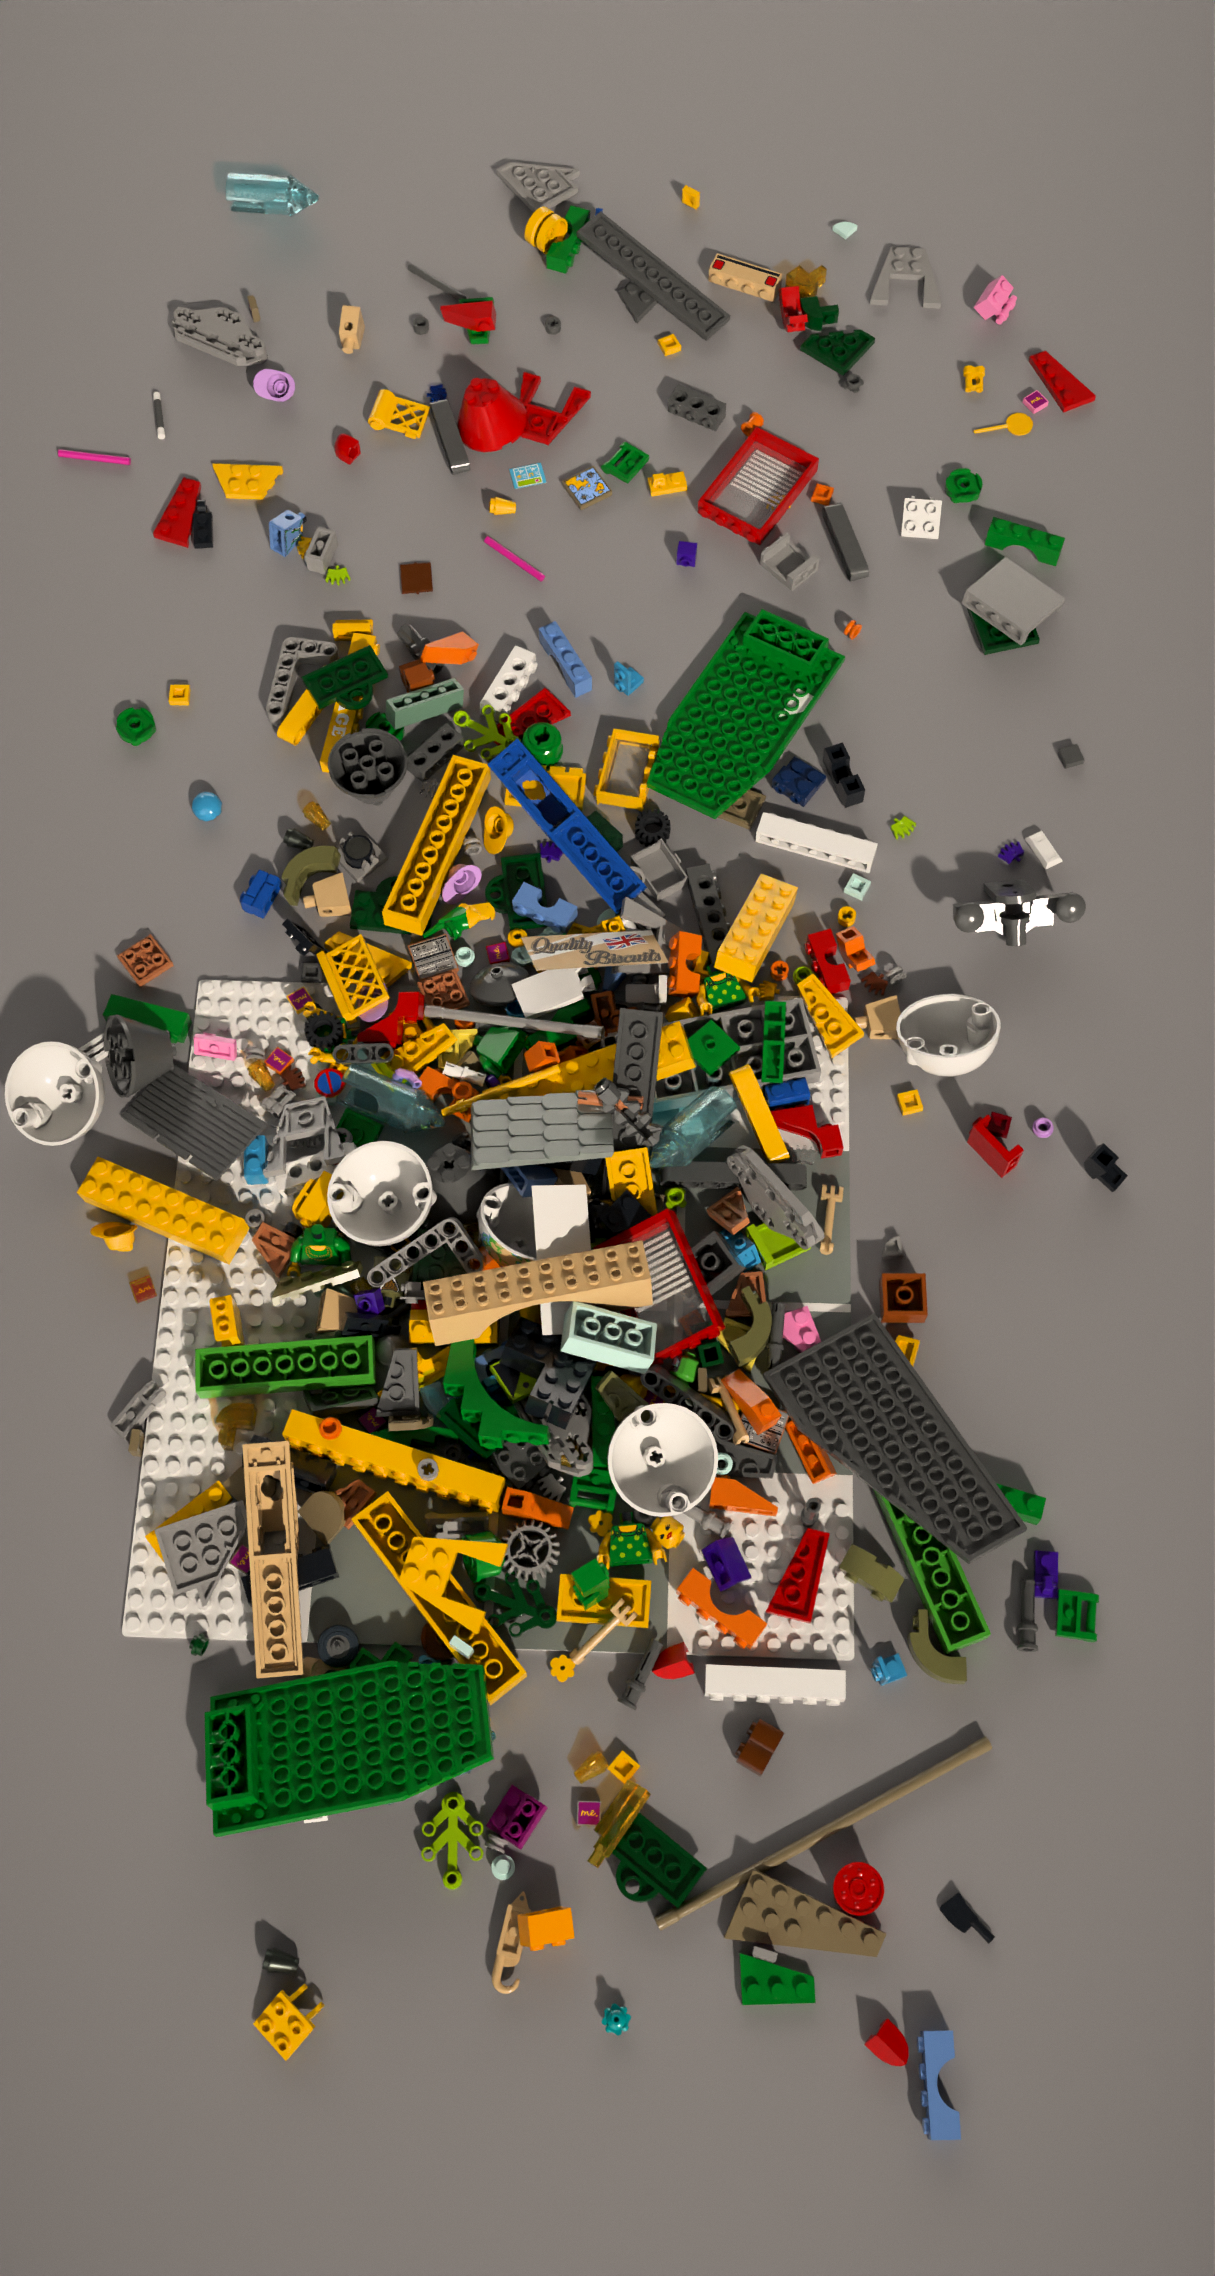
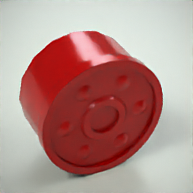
M852 1862L842 1867L836 1874L833 1881L832 1894L841 1910L850 1915L864 1916L875 1911L881 1904L884 1897V1883L878 1871L871 1865L863 1862Z

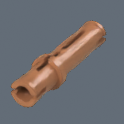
M579 1091L578 1097L587 1099L579 1098L578 1105L603 1106L596 1093ZM628 1096L627 1101H639V1103H642L644 1097ZM621 1100L616 1104V1107L620 1110L628 1108Z

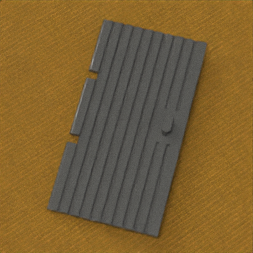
M174 1065L173 1071H168L151 1082L146 1090L121 1115V1118L153 1139L160 1134L156 1141L184 1160H187L190 1155L193 1156L189 1163L216 1181L222 1177V1174L230 1168L231 1164L237 1160L241 1153L246 1150V1147L267 1126L266 1122Z

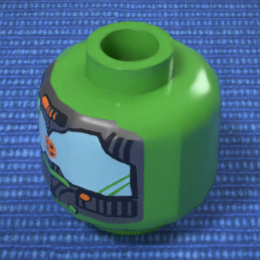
M684 1351L683 1355H678L673 1359L669 1372L689 1386L690 1383H694L697 1380L698 1368H701V1365L695 1359V1354Z

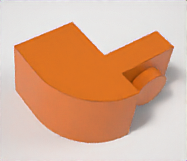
M854 926L836 933L841 956L849 969L854 968L859 972L875 965V958L865 948L863 935Z

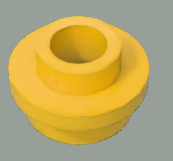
M520 928L511 930L508 934L509 944L515 948L524 946L521 938L515 939L514 937H528L527 933Z

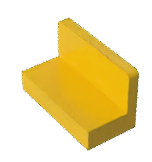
M336 620L332 628L334 640L351 641L353 633L373 635V620Z

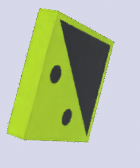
M500 1361L490 1365V1371L512 1404L530 1395L537 1379L499 1363Z

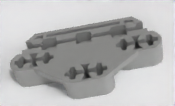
M178 307L173 312L172 325L176 340L237 366L263 364L268 358L265 342L253 336L245 319L239 313L224 307L201 310Z
M744 1145L736 1148L734 1154L727 1158V1164L738 1177L751 1208L766 1226L775 1232L794 1239L804 1250L823 1240L825 1237L824 1231L813 1215L756 1152Z
M582 1395L566 1430L547 1422L553 1405L551 1403L548 1404L543 1420L541 1419L537 1422L534 1420L535 1416L524 1412L529 1396L512 1404L521 1419L548 1426L554 1439L558 1441V1443L552 1446L548 1444L537 1446L549 1467L576 1477H582L592 1472L593 1453L587 1444L589 1428L592 1425V1410L584 1395ZM562 1455H565L572 1468L560 1465L559 1461Z

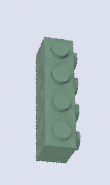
M455 678L388 699L386 700V719L396 730L462 708L464 689Z

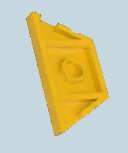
M216 463L212 465L225 497L232 499L263 500L268 490L274 486L277 476L283 474V466Z

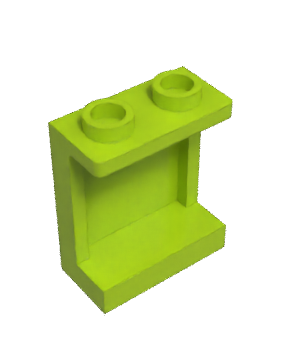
M765 1223L757 1227L754 1224L746 1227L745 1236L755 1244L765 1271L811 1249V1247L807 1250L802 1249L794 1239L769 1229Z

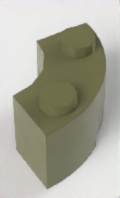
M852 1544L839 1566L845 1574L844 1578L853 1584L859 1583L871 1592L870 1595L874 1599L881 1602L886 1600L892 1603L904 1578L891 1566L878 1562L876 1560L877 1557Z

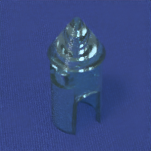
M229 172L226 180V200L234 201L231 211L289 215L292 217L319 200L318 194L293 175Z
M352 1064L341 1080L353 1087L343 1100L339 1099L337 1101L339 1105L400 1129L404 1133L444 1127L446 1123L423 1089H416L357 1064Z
M711 1086L662 1126L663 1130L659 1135V1141L652 1148L649 1165L652 1168L690 1165L695 1157L735 1123L732 1120L726 1119L738 1107L734 1099L719 1087Z

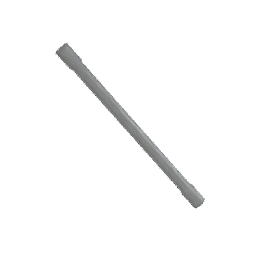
M426 1005L424 1009V1016L429 1018H446L581 1035L596 1039H603L605 1034V1028L602 1026L553 1022L449 1009L433 1005Z

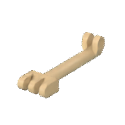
M822 1184L821 1200H827L824 1224L825 1237L823 1242L821 1241L820 1252L824 1255H829L833 1252L834 1243H831L835 1202H842L844 1187L839 1186L838 1194H835V1186L831 1185L830 1193H826L827 1185Z
M716 1376L714 1379L712 1377L707 1378V1385L711 1394L719 1392L737 1431L733 1436V1443L735 1445L740 1444L741 1441L742 1443H748V1433L729 1392L721 1382V1376Z
M622 1598L610 1608L614 1616L579 1650L574 1648L570 1652L569 1656L576 1665H579L586 1658L585 1656L620 1622L627 1627L637 1617L638 1614L635 1611L628 1617L625 1615L631 1609L629 1605H626L622 1610L619 1609L625 1602Z

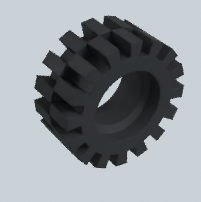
M648 809L647 814L645 811L641 812V816L638 815L635 821L636 839H639L640 844L645 842L646 847L649 844L657 843L661 838L666 843L670 837V820H668V816H664L662 811L658 813V809H654V812ZM649 824H656L660 827V830L656 833H650L645 830V827Z
M320 1011V1015L317 1016V1013H314V1018L309 1017L308 1022H305L304 1032L311 1047L320 1048L321 1052H325V1048L331 1051V1046L335 1048L338 1046L337 1042L341 1044V1037L344 1036L340 1019H337L334 1013L331 1015L329 1011L326 1014ZM327 1025L332 1028L331 1034L326 1037H319L316 1034L317 1029L321 1026Z

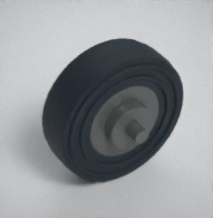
M333 1625L326 1628L321 1633L317 1643L319 1657L325 1664L331 1667L347 1666L358 1654L359 1641L357 1635L351 1628L345 1625Z

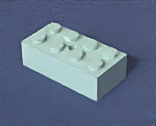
M573 1301L565 1313L560 1351L645 1374L654 1361L657 1324Z

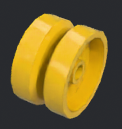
M542 206L529 218L524 232L525 240L533 247H537L539 251L547 254L552 243L564 241L568 230V223L566 219L555 214L551 209Z

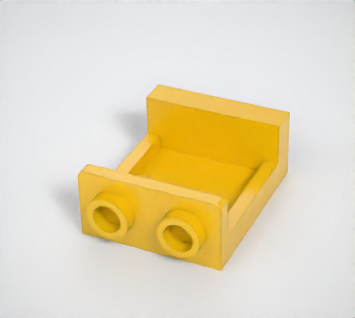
M232 1295L210 1299L215 1340L221 1341L222 1347L245 1345L240 1310Z

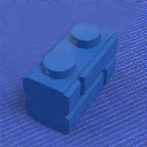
M258 870L256 875L251 876L248 890L243 891L240 896L242 909L247 913L264 919L282 887L280 878Z
M803 1077L784 1081L783 1083L764 1086L763 1096L771 1112L780 1107L789 1109L799 1104L809 1105L810 1091L806 1078Z

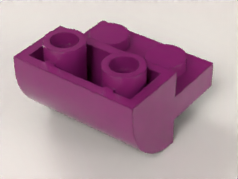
M511 1785L486 1824V1827L522 1850L548 1808L529 1794Z

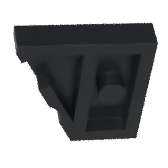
M626 1190L596 1220L610 1235H614L652 1216Z

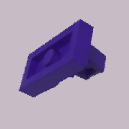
M1039 1550L1034 1552L1036 1598H1058V1552Z

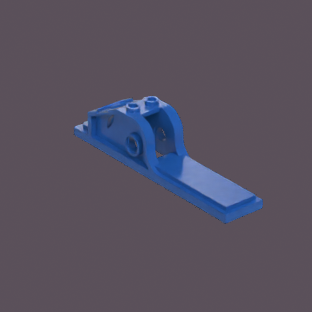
M518 738L487 764L542 831L559 847L616 914L621 910L622 901L625 897L633 900L647 888ZM526 780L539 781L546 793L545 798L542 800L527 798L522 787L523 782ZM568 814L570 817L555 829L553 826Z

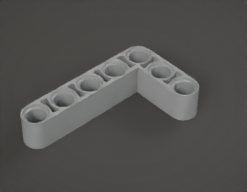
M288 637L283 641L266 705L268 719L272 725L280 726L288 714L300 663L324 666L339 660L337 647L334 643L297 637Z
M449 1217L372 1268L367 1274V1280L371 1286L380 1287L445 1243L448 1244L467 1273L482 1271L486 1266V1260L457 1218ZM447 1222H452L455 1225L456 1230L454 1233L446 1231L445 1225ZM429 1234L437 1237L438 1242L435 1246L428 1243L427 1237ZM459 1240H464L468 1244L467 1251L463 1252L458 1249L457 1243ZM411 1246L419 1249V1256L417 1258L410 1255L409 1249ZM472 1258L479 1260L480 1268L478 1270L470 1267V1260ZM393 1259L400 1260V1270L392 1267L391 1262ZM375 1271H380L383 1274L382 1282L374 1279Z

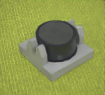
M363 831L357 835L349 832L348 840L342 837L339 843L340 848L337 849L341 855L339 864L357 883L388 860V856Z

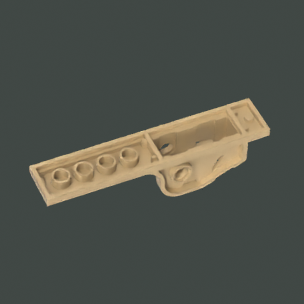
M290 1440L242 1444L256 1678L303 1675L304 1665L297 1564L299 1554V1523L294 1467L290 1456ZM266 1475H272L281 1481L283 1492L279 1500H273L262 1492L261 1485ZM285 1530V1552L264 1554V1532Z

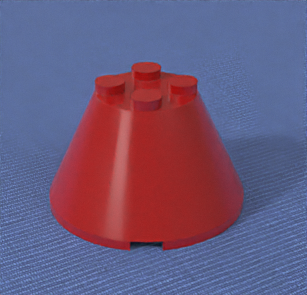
M473 378L463 396L457 419V427L465 446L479 452H493L501 450L502 446L509 442L513 444L522 435L527 425L528 416L524 404L498 384L496 380Z

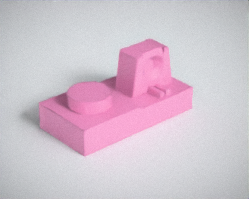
M196 1033L194 1036V1054L235 1061L237 1057L236 1039L219 1037L216 1034Z

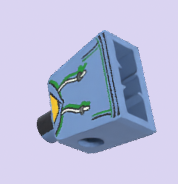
M286 510L269 522L270 549L286 557L303 536V524L307 521L306 516L301 512L295 514L290 510Z

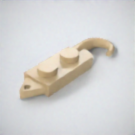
M524 1891L511 1905L508 1904L493 1966L492 1984L498 1992L503 1994L515 1991L520 1983V1980L516 1979L511 1986H504L501 1983L503 1967H513L521 1959L523 1946H520L517 1915L532 1912L529 1909ZM521 1896H524L523 1901L520 1900Z

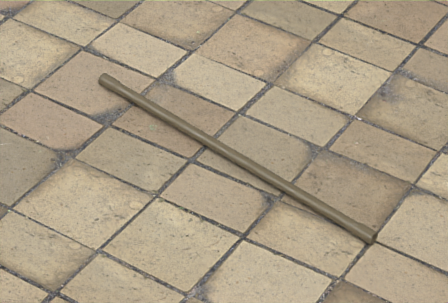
M984 1736L960 1752L685 1901L679 1908L672 1907L655 1916L654 1919L659 1930L662 1931L678 1922L684 1916L745 1884L753 1869L765 1873L963 1763L992 1749L990 1741Z

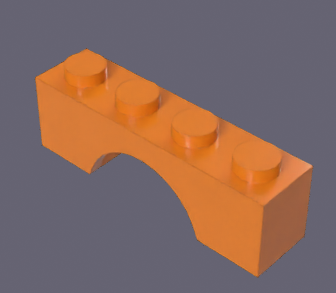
M692 1568L677 1588L678 1600L686 1606L692 1605L696 1608V1613L707 1621L708 1618L715 1623L714 1627L722 1634L726 1635V1633H729L733 1636V1641L739 1647L751 1649L767 1627V1623L750 1610L738 1615H729L718 1610L710 1597L712 1581L695 1568Z

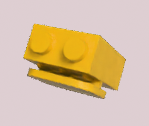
M323 1171L317 1182L309 1179L293 1203L292 1211L295 1218L302 1224L303 1231L305 1228H311L315 1224H321L324 1228H327L332 1221L327 1201L328 1186L332 1174ZM344 1192L339 1193L336 1199H341Z

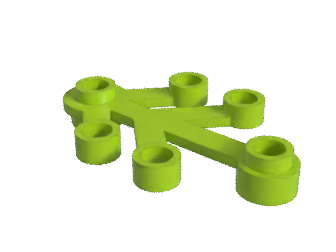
M485 705L482 708V713L486 717L489 728L471 720L465 711H457L453 717L456 725L462 728L467 726L485 735L474 740H466L464 748L468 752H474L477 747L494 741L501 744L491 749L484 748L481 750L480 755L486 761L491 760L494 755L500 754L518 738L513 735L510 725L511 717L506 713H502L499 716V722L503 725L505 737L499 734L494 719L495 710L491 705ZM491 708V713L486 714V709ZM462 717H466L464 723H460ZM503 717H508V721L503 723ZM469 743H473V747L471 749H468ZM486 751L490 752L488 757H484Z
M450 1792L442 1799V1810L431 1821L423 1824L422 1833L427 1837L434 1836L436 1828L447 1817L448 1828L431 1846H427L422 1850L421 1856L426 1862L433 1861L437 1852L448 1842V1871L443 1875V1884L448 1889L455 1890L462 1884V1875L457 1871L458 1842L469 1852V1856L473 1861H480L484 1855L482 1848L475 1846L458 1828V1817L469 1826V1831L473 1836H480L484 1831V1826L464 1809L465 1800L463 1796L457 1792ZM451 1800H456L458 1803L454 1809L449 1807ZM479 1824L481 1826L479 1833L472 1831L473 1825ZM427 1825L433 1826V1832L430 1834L425 1832ZM474 1849L481 1851L479 1858H473L472 1851ZM426 1850L433 1851L432 1858H425L424 1853ZM451 1874L456 1875L457 1878L454 1884L448 1882V1877Z

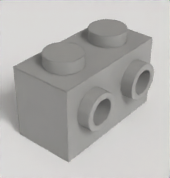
M317 527L304 556L308 570L326 574L338 547L335 531Z

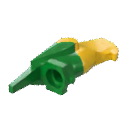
M489 902L473 905L461 903L439 919L436 925L423 934V938L426 939L439 930L446 929L449 936L456 940L458 937H461L462 931L472 928L479 921L487 919L492 921L496 916L495 909Z

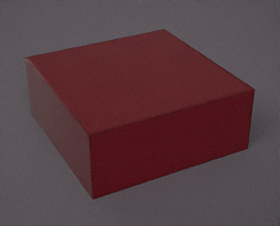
M991 1112V1120L987 1129L992 1135L1006 1139L1012 1117Z

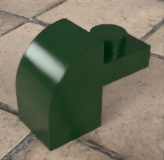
M817 296L800 298L803 315L807 314L808 322L805 323L807 328L822 331V325L838 322V304L820 307Z
M712 1321L690 1325L692 1335L712 1325ZM716 1337L702 1340V1344L695 1348L701 1368L724 1363L720 1343Z

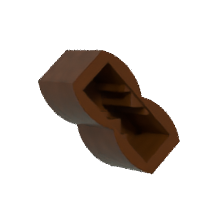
M759 1719L758 1723L752 1722L746 1733L750 1736L747 1743L741 1742L735 1755L738 1756L736 1761L738 1764L761 1777L784 1732Z

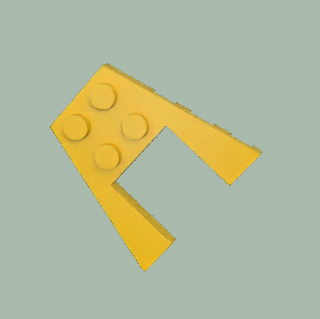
M415 1536L411 1542L399 1582L473 1633L479 1634L486 1611L444 1597L443 1595L458 1552L501 1567L509 1544Z

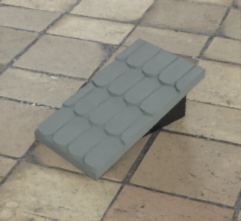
M576 1090L575 1093H549L544 1096L507 1097V1099L478 1100L473 1102L471 1105V1170L538 1165L596 1175L603 1158L612 1157L614 1153L611 1113H605L603 1106L578 1105L579 1098L587 1099L578 1097L579 1091L596 1093L594 1090Z

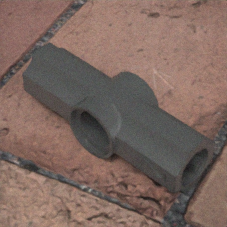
M404 624L397 632L398 637L408 647L410 654L415 660L421 658L425 644L431 643L427 637H422L411 624ZM426 663L428 670L432 669L433 673L436 674L445 665L442 663Z

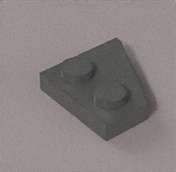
M631 281L619 292L620 299L626 304L627 310L632 313L636 323L658 303Z

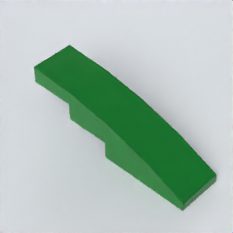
M765 1001L761 1082L783 1083L786 1002Z
M440 1427L404 1431H389V1429L368 1433L412 1448L414 1444L436 1448L438 1440L460 1443V1438L451 1429Z

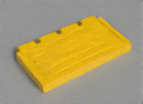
M541 765L546 771L547 765ZM550 766V771L546 772L579 810L583 811L586 774L583 773V768L569 767V772H566V767ZM526 780L523 782L522 787L527 798L531 800H542L545 798L546 793L539 781ZM506 788L505 805L521 806Z

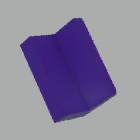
M733 1537L716 1540L701 1550L720 1592L729 1589L739 1582L752 1578Z

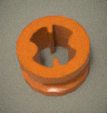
M852 620L846 626L844 635H849V638L853 640L861 631L862 625L856 624V621Z
M779 960L771 965L770 974L774 980L783 981L788 977L789 966L786 962ZM777 968H781L782 974H778Z

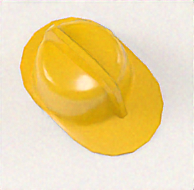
M497 806L491 807L485 815L484 846L490 854L499 853L514 830L511 816L508 813H504Z
M106 1222L91 1228L90 1233L93 1236L103 1238L110 1250L131 1251L135 1241L134 1231L138 1227L120 1222Z

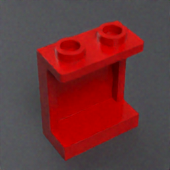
M988 1114L984 1118L979 1117L973 1122V1128L969 1131L970 1136L967 1143L1003 1178L1017 1166L1024 1149L1018 1144L1008 1151L987 1129L991 1120V1116Z

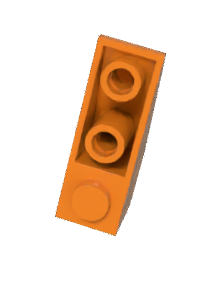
M510 1487L506 1489L502 1505L503 1515L528 1521L533 1519L537 1523L543 1522L545 1525L569 1530L574 1507Z

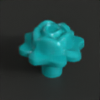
M612 2004L611 2009L605 2008L602 2024L607 2025L605 2028L606 2032H613L619 2036L622 2031H628L631 2015L626 2014L627 2008L625 2006L619 2007L617 2004Z

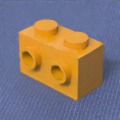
M559 1906L517 1915L520 1946L530 1947V1951L542 1950L544 1945L549 1943L552 1946L565 1945L566 1940L574 1938L572 1912L569 1907Z

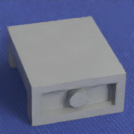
M785 533L783 536H779L772 545L762 550L760 565L789 590L793 591L818 571L819 558L815 554L809 558L790 542V534Z

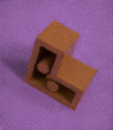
M420 659L399 666L400 677L407 693L435 684L432 669L428 670L426 663H422Z
M610 990L591 994L595 1019L599 1020L607 1033L618 1032L620 1010H617L614 992ZM637 1007L626 1008L638 1010Z

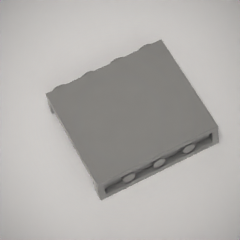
M1005 557L966 590L961 604L1019 645L1025 643L1028 634L1054 611L1060 612L1065 598Z

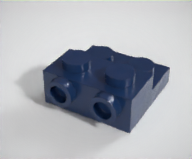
M794 756L788 765L783 766L773 778L772 788L777 793L790 798L793 803L804 807L826 781L827 776Z

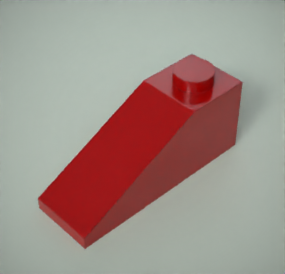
M493 301L440 306L444 322L477 332L495 330L496 311Z

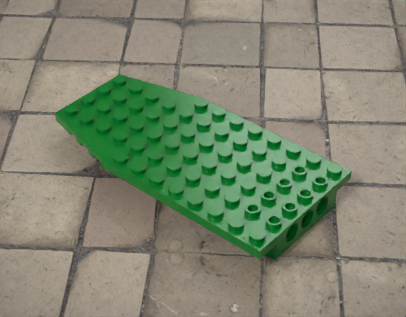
M761 609L757 617L744 612L669 718L661 746L658 749L656 760L653 763L647 780V787L716 819L772 770L844 663L845 656L828 649V638ZM800 689L805 693L799 694L796 692V690ZM793 694L797 697H804L807 694L813 696L803 712L789 714L784 710V708L788 711L798 709L799 700L793 697ZM790 700H794L797 703L795 707L787 706Z
M386 1661L211 1696L210 1711L204 1712L206 1805L213 1811V1835L215 1837L400 1802L494 1759L485 1668L479 1664L453 1663V1665H442L441 1663L419 1664V1662L399 1663L398 1661Z

